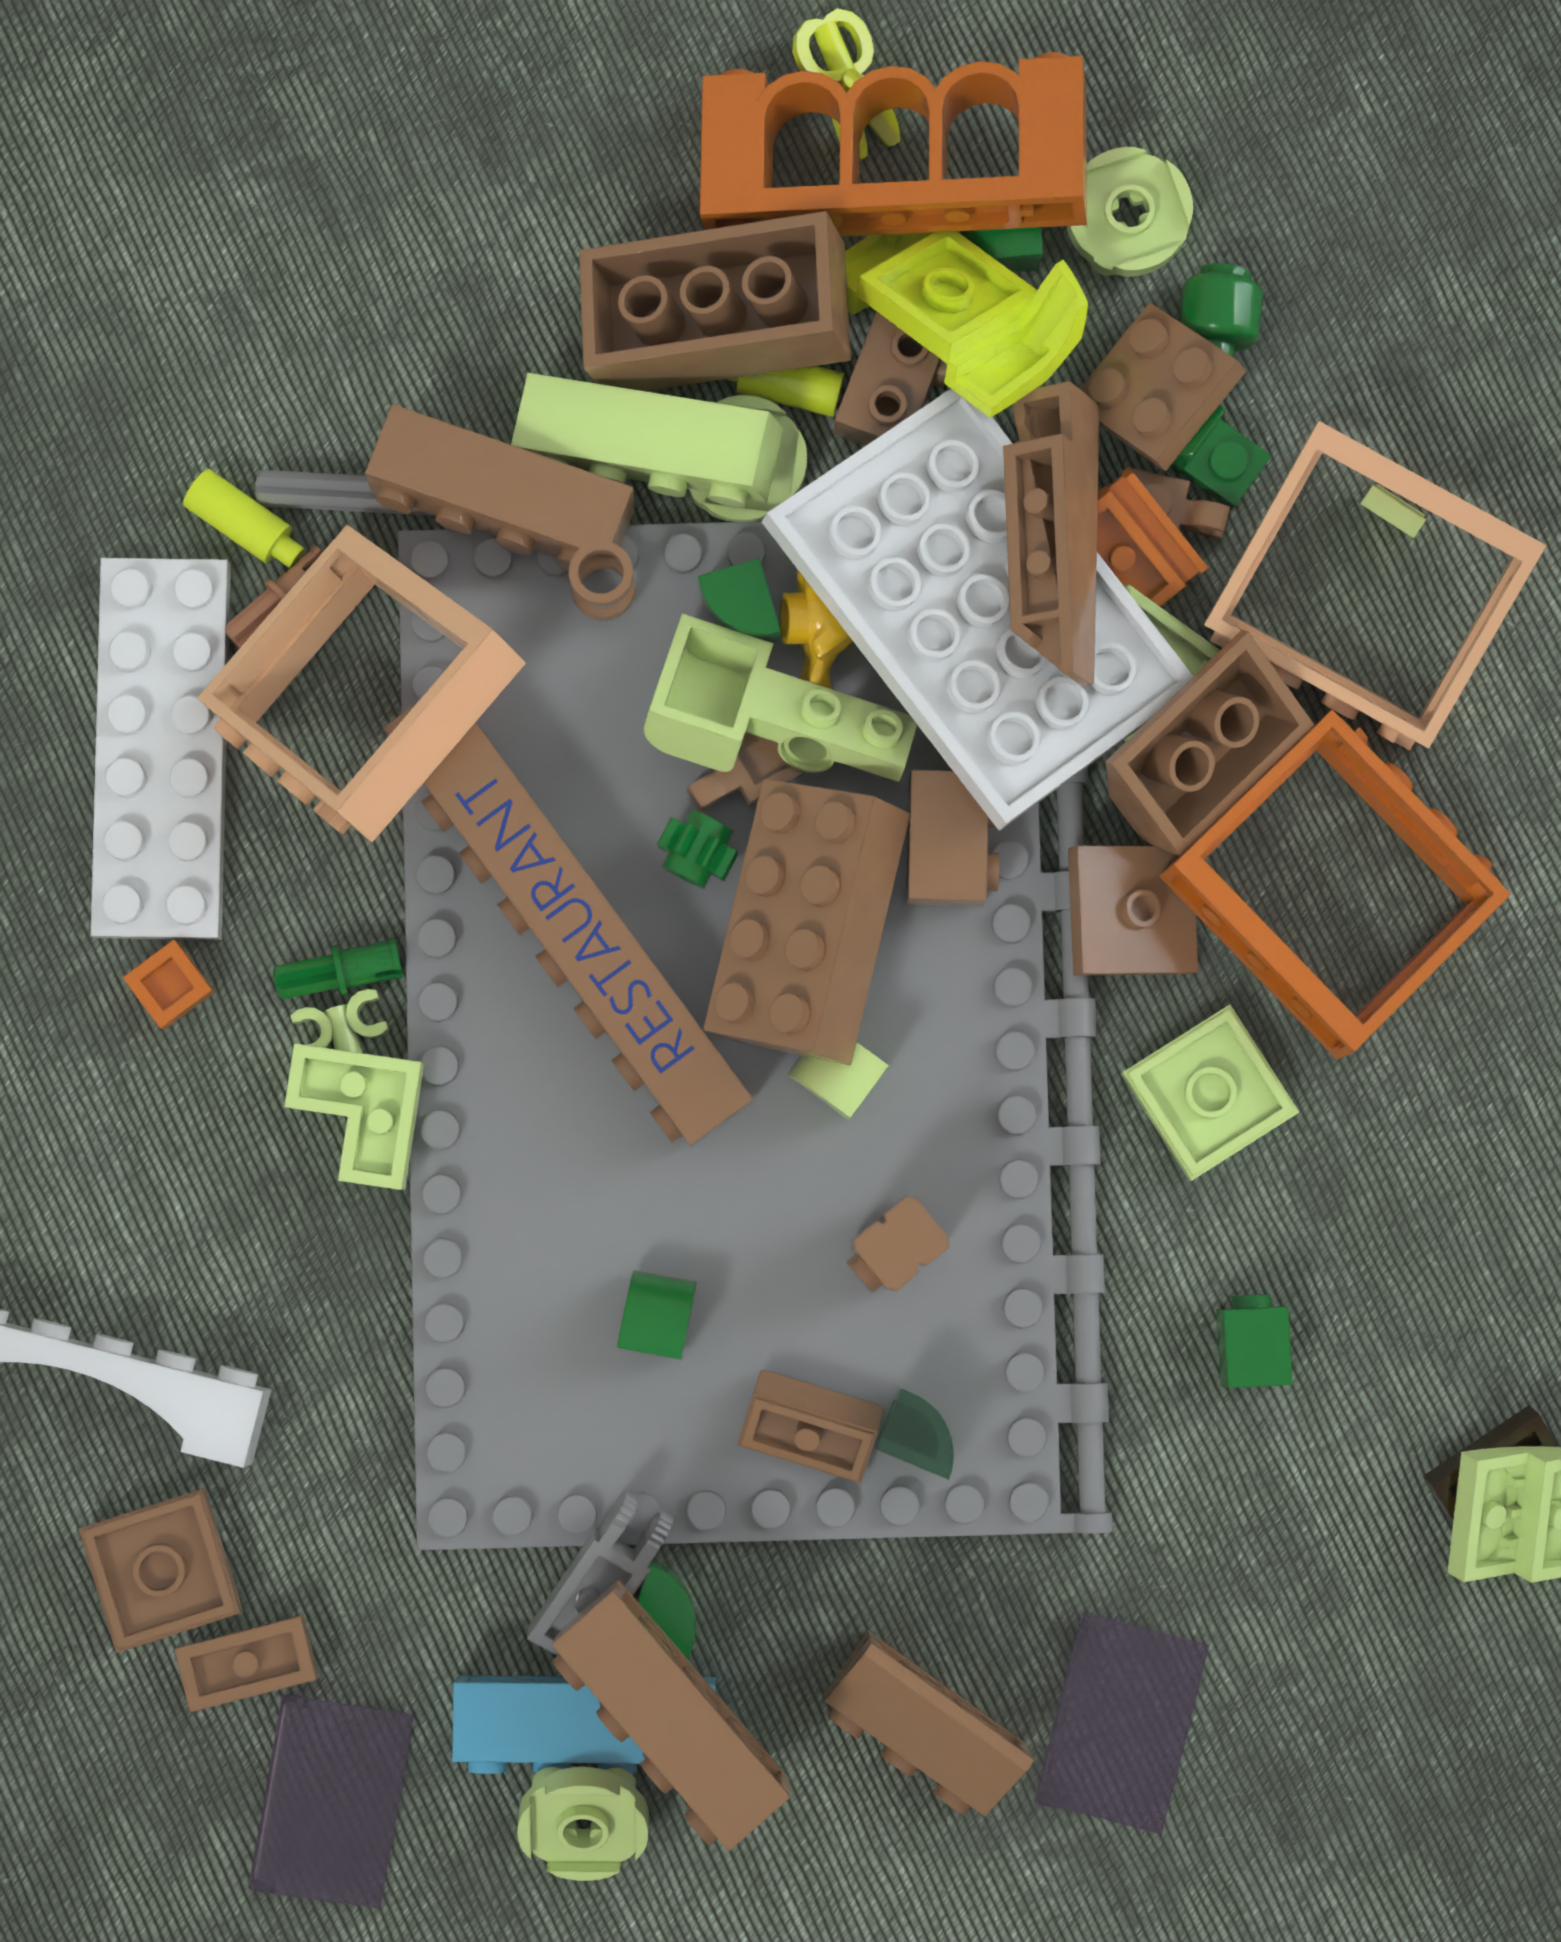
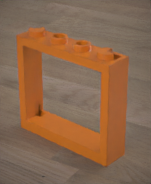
M1331 710L1314 724L1315 726L1182 856H1179L1159 877L1324 1048L1338 1060L1355 1052L1511 893L1489 870L1493 864L1481 855H1473L1457 839L1458 832L1451 820L1437 809H1428L1412 792L1413 785L1408 776L1394 764L1384 763L1367 746L1369 741L1364 731L1360 727L1354 731L1342 718ZM1315 751L1331 765L1465 904L1355 1015L1204 861Z

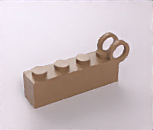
M392 404L365 471L371 493L376 495L375 499L380 504L400 513L409 514L413 508L436 515V522L457 533L471 534L472 530L476 529L496 536L495 541L500 546L518 554L531 555L534 549L556 557L555 562L560 567L569 571L574 603L584 615L591 619L599 621L613 620L623 615L630 608L635 597L633 565L629 555L620 546L635 509L632 486ZM598 569H610L622 577L620 584L614 590L607 593H594L582 585L584 579L591 572ZM615 604V605H613V606H611V607H608V608H598V607H595V606H609V605Z

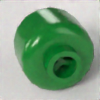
M1223 263L1204 265L1201 267V273L1192 275L1184 282L1178 321L1234 358V352L1249 349L1259 338L1264 300L1263 290L1258 283L1250 279L1251 272L1246 268Z

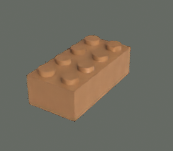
M827 211L579 250L583 368L596 384L649 391L851 361L845 243Z
M763 778L703 1031L742 1044L851 1066L910 813L875 796Z
M619 1579L558 1632L551 1644L557 1651V1656L552 1660L556 1669L576 1691H579L585 1685L600 1701V1708L596 1711V1714L602 1723L620 1742H623L629 1736L644 1752L642 1755L645 1759L640 1762V1765L645 1773L663 1793L667 1794L673 1787L687 1802L686 1807L688 1811L684 1814L686 1820L708 1845H711L718 1839L728 1851L732 1850L790 1798V1778Z

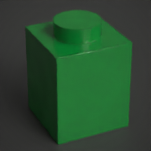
M1270 1294L1232 1296V1308L1216 1309L1220 1386L1240 1388L1293 1385L1288 1307L1271 1306Z

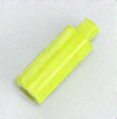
M811 366L726 380L737 382L736 393L761 397L774 403L834 418L845 373L820 366Z
M209 468L196 478L184 497L183 506L265 564L276 558L291 568L302 558L305 552L303 546L289 537L292 531L291 525Z

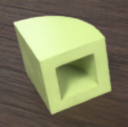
M856 1042L851 1066L800 1056L787 1075L849 1120L889 1065Z

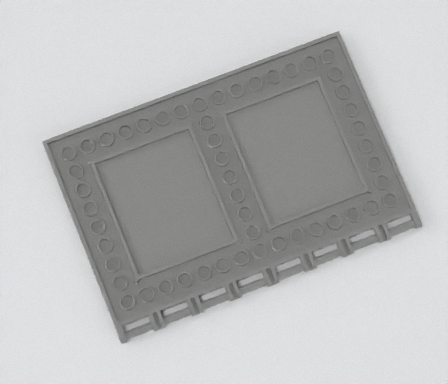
M762 521L628 525L620 547L629 555L633 565L635 581L634 601L630 608L620 617L613 620L599 621L587 617L577 608L572 596L569 571L560 567L555 562L556 557L534 549L531 555L512 552L500 546L495 541L496 536L473 529L471 534H461L449 529L398 531L399 562L491 627L526 662L480 716L476 724L703 1030L758 801L748 806L738 789L720 802L701 812L734 831L727 846L737 850L738 856L725 881L711 875L705 889H702L663 869L662 865L668 853L659 849L657 842L670 817L684 823L691 809L698 811L687 793V790L690 789L689 785L716 770L658 750L646 739L644 724L681 614L683 613L716 624L708 614L699 590L698 576L760 558L780 626L781 598L783 593L797 592L796 577L798 569L765 528ZM598 569L591 572L584 579L582 585L594 593H607L614 590L620 584L622 577L613 570ZM399 603L402 714L423 697L463 649ZM612 604V605H609V606H595V607H598V608H608V607H611V606H613V605H615V604ZM781 637L780 643L773 644L766 668L800 679L805 660L801 644H784ZM854 642L836 657L830 672L835 691L910 715ZM917 725L906 766L899 782L834 761L832 767L826 771L805 772L789 783L875 796L908 812L911 770H953ZM1088 766L1057 788L1059 872L1041 873L1039 802L1000 831L997 827H988L987 853H999L998 891H987V899L983 907L906 905L907 826L856 1041L889 1066L849 1120L787 1075L801 1055L742 1044L704 1031L752 1096L753 1102L692 1147H690L683 1136L672 1143L650 1114V1111L659 1106V1103L645 1084L633 1091L611 1061L621 1053L606 1032L595 1039L573 1008L583 1000L568 980L559 987L555 985L535 957L545 948L531 929H528L519 936L497 906L499 902L506 898V895L495 880L491 877L481 884L460 856L459 852L469 845L453 825L443 832L421 801L431 794L425 785L422 784L403 806L408 1060L424 1063L410 1155L417 1550L583 1546L595 1528L600 1530L607 1513L620 1497V1494H623L625 1491L638 1497L639 1500L634 1518L618 1538V1541L625 1545H636L648 1521L660 1510L674 1519L670 1532L663 1544L1113 1532L1112 1512L1106 1511L1103 1422H1109L1108 1383L1101 1382L1099 1293H1105L1104 1254H1097L1094 1165L1101 1164L1100 1126H1093L1090 1038L1097 1037L1095 998H1089L1088 976H1073L1068 848L1084 846L1082 786L1088 784ZM1042 913H1061L1063 999L1045 1000ZM1046 1039H1065L1068 1127H1049ZM1050 1166H1069L1072 1255H1053ZM903 1197H916L950 1238L948 1239L950 1247L928 1266L918 1264L919 1273L897 1292L880 1286L872 1293L846 1263L855 1255L852 1251L851 1240L873 1222L878 1221L882 1223L881 1215ZM633 1270L697 1282L683 1358L681 1360L617 1348ZM1054 1294H1073L1076 1383H1057ZM761 1370H768L875 1403L883 1408L878 1434L861 1483L737 1445ZM1058 1423H1077L1080 1512H1061Z

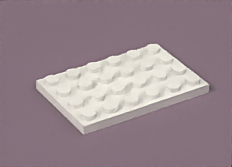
M949 389L767 512L762 520V524L1000 831L1141 728L1193 675L1098 553L1096 562L1095 669L1093 685L1081 686L1063 674L1048 659L1011 631L1003 446L1013 443L993 417L989 418L955 391Z

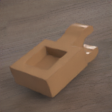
M1130 468L1178 530L1181 529L1206 537L1222 539L1230 506L1204 500H1186L1190 481Z
M746 732L733 769L728 772L716 770L689 785L690 789L687 790V793L698 812L710 808L738 789L749 806L758 801L763 778L791 782L803 775L805 771L790 766L781 758L777 742Z

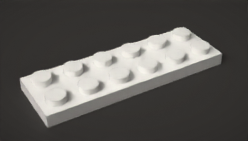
M101 558L91 937L222 940L227 741L213 729L220 718L199 701L197 697L229 662V637L225 631V626L230 621L231 564L228 560Z

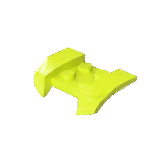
M960 231L868 235L845 251L848 312L854 315L868 306L872 307L947 364L944 384L989 418L1045 383L1082 339L1087 317L1088 301L1064 259L1055 264L1037 290L962 236Z

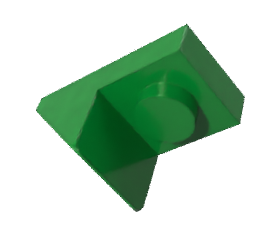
M1219 405L1170 467L1221 504L1230 506L1232 511L1268 463L1271 455L1221 420L1226 409Z

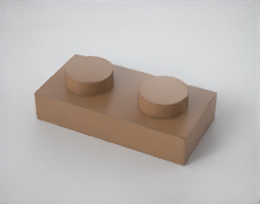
M304 1614L185 1644L174 1649L189 1712L295 1686L319 1678Z

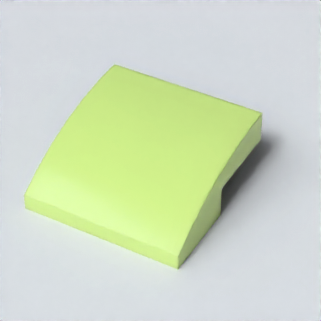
M1518 1446L1461 1452L1447 1573L1462 1582L1512 1573L1517 1574L1530 1583L1561 1577V1447Z

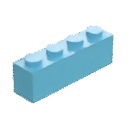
M459 1675L453 1683L452 1762H468V1772L479 1774L507 1772V1762L533 1763L534 1773L546 1767L565 1769L572 1768V1763H598V1768L606 1770L617 1767L634 1774L637 1773V1764H640L645 1758L642 1755L644 1752L630 1736L623 1742H620L602 1723L596 1714V1711L600 1708V1701L585 1685L579 1691H576L563 1676ZM703 1677L716 1692V1677Z

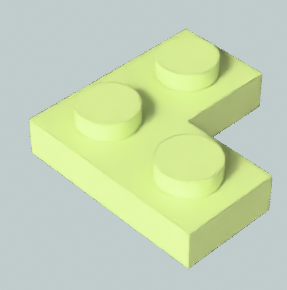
M294 1043L284 1107L347 1116L338 1181L405 1190L424 1063Z

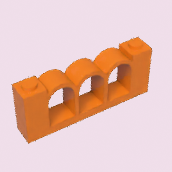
M1048 52L1040 54L1036 58L1019 59V76L1016 72L999 63L974 62L961 65L944 76L936 89L924 75L911 68L888 66L870 71L855 81L847 93L836 80L823 73L810 71L786 74L771 84H768L766 73H753L745 69H731L723 72L721 75L703 76L700 217L704 229H715L827 211L841 237L1087 225L1086 82L1083 56H1068L1059 52ZM984 103L1001 105L1013 112L1019 120V176L948 179V136L950 127L957 116L971 106ZM894 108L912 109L923 115L929 122V180L860 183V142L863 130L870 120L881 112ZM809 112L826 114L835 119L840 124L839 185L772 188L773 146L776 134L784 123L797 115Z

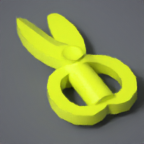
M837 8L823 17L822 20L815 18L803 22L793 36L792 53L800 71L823 73L839 82L847 93L854 82L863 77L862 73L871 65L874 48L872 37L865 23L853 12ZM837 26L847 30L855 42L857 58L854 63ZM812 34L816 39L829 71L821 69L812 57L809 48ZM893 109L881 112L868 123L879 140L887 148L894 147L900 141V129ZM832 118L840 142V124ZM864 130L860 142V161L868 156Z

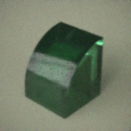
M899 1386L874 1447L878 1451L949 1480L953 1468L954 1449L952 1437L944 1419L924 1398Z

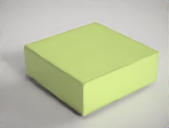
M1378 484L1375 486L1371 485L1360 502L1361 505L1412 538H1415L1426 521L1424 518L1425 514Z

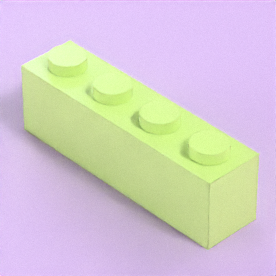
M527 373L511 445L623 484L626 483V479L649 482L648 489L663 495L684 497L686 489L709 492L708 499L716 503L733 507H745L747 499L768 501L784 428L769 411Z

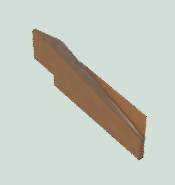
M1071 381L1036 388L1012 404L1020 442L1003 446L1010 627L1013 633L1048 659L1063 674L1081 686H1089L1094 684L1099 408L1095 401Z

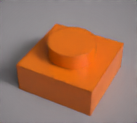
M174 939L123 977L159 1028L163 1030L167 1029L215 993V990L179 942Z

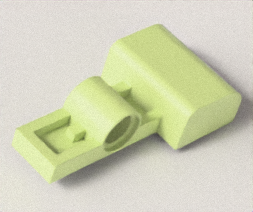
M683 613L681 614L644 724V735L655 748L666 754L708 768L728 772L734 767L744 734L747 732L777 742L781 758L790 766L801 771L823 772L832 767L834 761L897 782L900 781L917 728L916 722L910 715L768 669L766 666L774 643Z

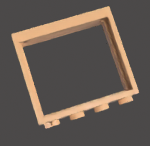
M1318 420L1206 618L1204 625L1214 630L1209 641L1222 648L1241 630L1248 631L1285 684L1299 689L1303 680L1326 692L1321 703L1352 720L1361 711L1381 722L1376 733L1390 742H1395L1409 751L1415 742L1429 749L1547 545ZM1322 453L1512 556L1419 717L1232 615Z
M346 525L197 699L220 718L213 729L232 746L239 750L246 741L250 743L243 751V754L272 778L282 769L284 773L277 781L303 804L308 806L316 797L320 802L314 807L313 811L335 830L344 835L352 826L373 843L526 662L491 627L349 525ZM376 585L463 650L341 791L256 722L373 586Z

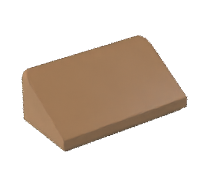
M761 1370L737 1445L861 1483L878 1434L883 1408L875 1403L768 1370Z

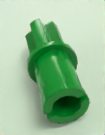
M395 938L342 950L338 949V945L331 946V955L282 964L273 969L276 992L279 998L282 999L340 988L341 996L348 995L347 989L403 978Z

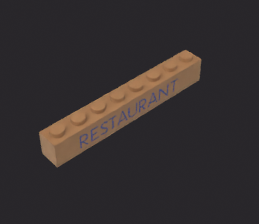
M415 705L383 727L388 736ZM475 722L423 783L431 794L421 801L443 832L453 825L469 845L459 852L460 856L481 884L491 877L495 880L506 895V898L499 902L497 906L519 936L528 929H531L545 948L535 957L555 985L559 987L568 980L583 1000L573 1009L594 1038L597 1039L606 1032L621 1053L611 1061L633 1091L645 1084L659 1106L650 1111V1114L669 1140L674 1143L683 1136L690 1147H692L753 1102L752 1096Z

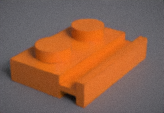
M1127 467L1121 472V477L1108 487L1105 485L1098 491L1097 553L1122 584L1131 585L1161 607L1186 587L1185 583L1198 572L1202 574L1209 567L1132 470Z

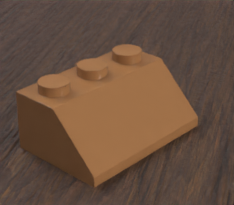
M1241 630L1106 760L1109 797L1143 842L1182 856L1315 725L1250 633Z
M869 1630L824 1692V1701L833 1707L827 1715L830 1720L857 1739L860 1738L864 1731L871 1734L886 1745L880 1753L884 1759L910 1777L913 1776L917 1769L921 1770L939 1783L933 1793L963 1815L972 1807L983 1816H986L1035 1761L1025 1742Z

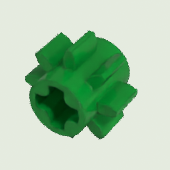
M692 809L684 823L670 817L657 842L658 848L668 853L662 868L702 889H705L711 875L725 881L738 856L737 850L727 846L734 831L721 822Z

